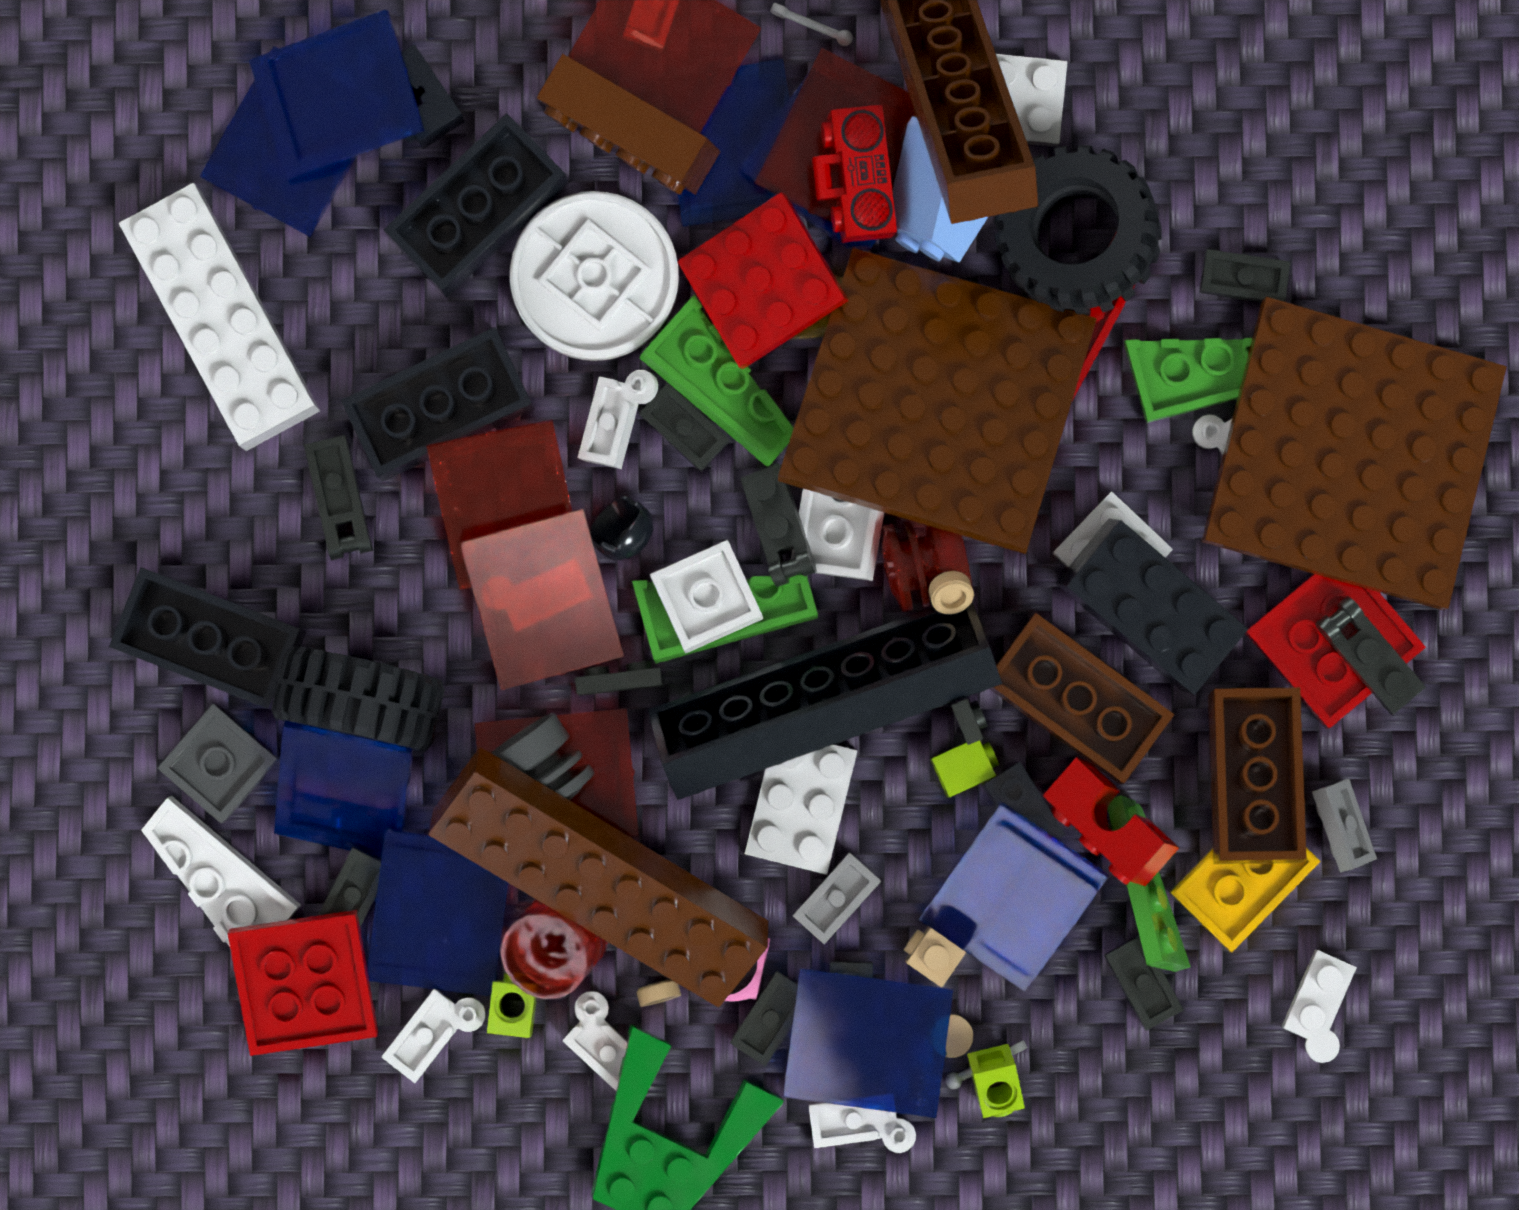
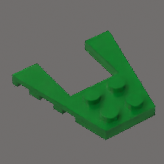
M631 1024L591 1196L594 1200L615 1210H691L781 1107L784 1100L782 1097L744 1079L706 1154L700 1153L634 1121V1118L671 1045L669 1042Z

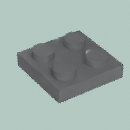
M212 704L157 769L217 821L224 824L278 762L279 758L220 707Z

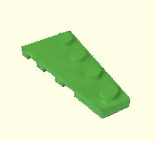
M693 295L643 351L639 358L759 461L769 467L789 444L794 428L767 391L761 390L750 376L751 370L749 367L745 369L738 367L714 324L712 325L701 310L702 304Z
M1221 338L1204 340L1161 339V341L1125 340L1124 347L1146 423L1237 399L1252 338L1221 340Z
M796 575L789 578V583L779 587L775 586L771 576H754L751 579H746L763 619L686 654L653 582H647V580L632 581L655 664L817 619L818 613L807 576Z
M1122 795L1115 797L1108 806L1113 831L1124 827L1135 814L1145 817L1142 807L1138 803L1136 804L1135 800ZM1158 872L1146 886L1129 882L1127 888L1146 964L1173 972L1191 968L1160 873Z

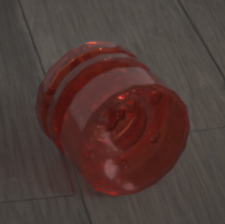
M910 520L903 521L905 541L899 542L893 524L882 526L883 543L881 555L890 592L898 601L902 613L913 610L910 591L917 590L922 608L929 607V586L935 577L944 572H961L969 578L972 585L962 535L925 525L926 536L917 537Z
M535 899L504 935L501 947L503 968L511 981L526 994L541 999H558L573 992L605 954L608 942Z

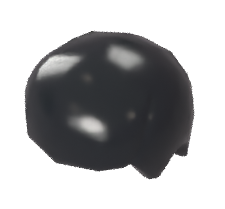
M628 496L620 497L610 503L597 516L590 527L588 541L603 556L609 559H629L639 554L647 546L654 530L652 515L640 502H635Z

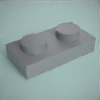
M1350 779L1335 782L1312 791L1317 813L1322 819L1330 842V850L1336 860L1340 873L1376 860L1377 857Z
M849 852L792 916L825 944L878 886L881 880Z

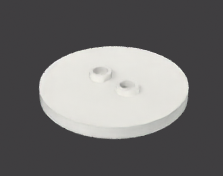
M599 191L581 192L552 202L529 221L519 236L512 254L510 286L515 306L522 320L542 343L560 354L576 359L590 361L608 360L637 350L652 339L665 324L673 309L678 292V262L668 233L657 218L646 208L618 194Z

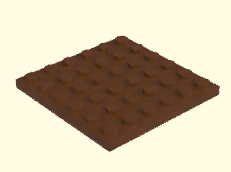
M852 248L840 285L849 301L831 312L778 474V481L1026 554L1097 318L1076 314V312L1066 309L1064 312L1051 309L1050 305L1042 302L1038 303L1032 299Z
M1265 297L1261 302L1201 542L1436 609H1449L1507 366Z

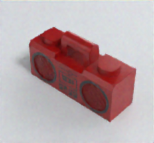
M882 105L831 110L827 116V122L821 123L823 147L830 148L831 155L812 157L817 200L838 199L836 201L837 206L831 207V221L833 231L840 232L841 243L892 238L897 232L883 107ZM838 165L840 188L833 189L830 166Z

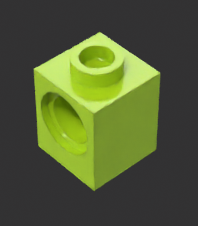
M980 740L970 745L964 743L930 759L947 798L995 777L996 774L993 768L999 765L990 743L987 742L982 745Z
M504 973L503 980L493 981L487 1033L524 1038L532 1036L538 985L529 984L528 975ZM514 992L523 998L525 1008L521 1015L510 1016L504 1012L502 999L505 994Z
M1009 1044L967 1054L975 1093L983 1118L991 1116L1004 1117L1013 1111L1025 1108L1016 1064ZM995 1082H1004L998 1087H990Z

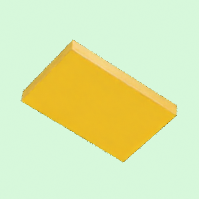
M1306 847L1307 859L1300 863L1214 864L1212 848L1169 893L1232 953L1321 861Z

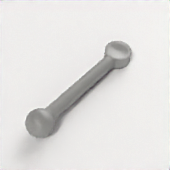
M773 3L770 12L772 14L790 19L837 39V42L842 46H848L853 41V35L848 30L838 31L792 12L777 3Z
M1024 1040L1010 1046L1012 1055L1028 1048ZM970 1068L959 1074L955 1072L949 1073L945 1080L946 1085L950 1089H958L962 1081L972 1077Z

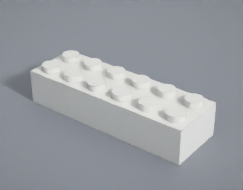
M194 183L119 223L241 448L248 451L320 412L318 405L203 193Z

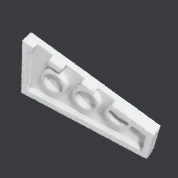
M173 796L168 797L141 830L171 872L177 874L189 891L188 895L197 907L200 906L215 926L213 929L223 943L226 941L229 945L227 933L231 928L290 920L301 906L300 903Z

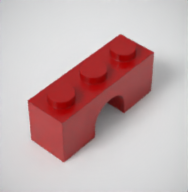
M1076 757L1043 795L1053 805L1050 811L1063 825L1070 827L1072 824L1082 834L1079 841L1096 856L1102 853L1111 862L1108 867L1109 871L1122 883L1128 885L1129 882L1146 886L1179 847L1150 819L1136 814L1124 827L1113 831L1107 822V809L1120 790L1091 762Z

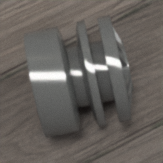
M553 712L533 722L490 752L568 800L578 794L582 786L595 774L588 763L570 771L569 768L583 756L580 750L577 749L562 756L559 755L557 750L566 742L570 735Z

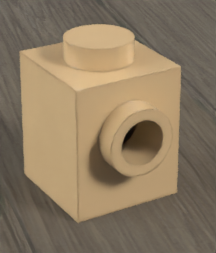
M929 926L924 933L917 929L904 948V951L909 954L905 962L941 988L966 953Z

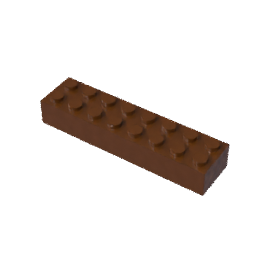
M881 0L882 11L951 224L1038 207L1035 164L977 0Z
M479 747L433 809L428 832L429 836L718 1008L768 948V920L482 747Z

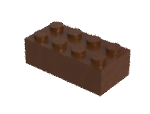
M563 53L537 96V99L547 106L543 113L552 118L554 122L573 133L577 127L582 128L579 134L607 153H610L613 147L618 150L615 154L617 157L644 175L648 168L654 171L651 177L678 195H681L684 189L696 195L721 152L707 137Z
M1037 613L1030 617L996 664L1002 684L990 688L991 691L1085 760L1091 762L1118 784L1126 782L1175 715Z
M1300 687L1212 690L1208 694L1214 864L1300 863L1306 860Z

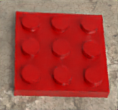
M780 192L677 261L738 367L745 369L849 301L789 198L783 192Z
M1313 574L1248 628L1245 634L1291 688L1300 687L1301 700L1327 730L1372 692L1317 629L1315 623L1324 615L1330 617L1339 609L1338 604L1349 596L1359 605L1364 615L1406 664L1424 650L1426 646L1380 592ZM1349 622L1340 631L1348 640L1358 630Z
M357 910L229 929L227 934L250 1056L377 1037L378 1027Z

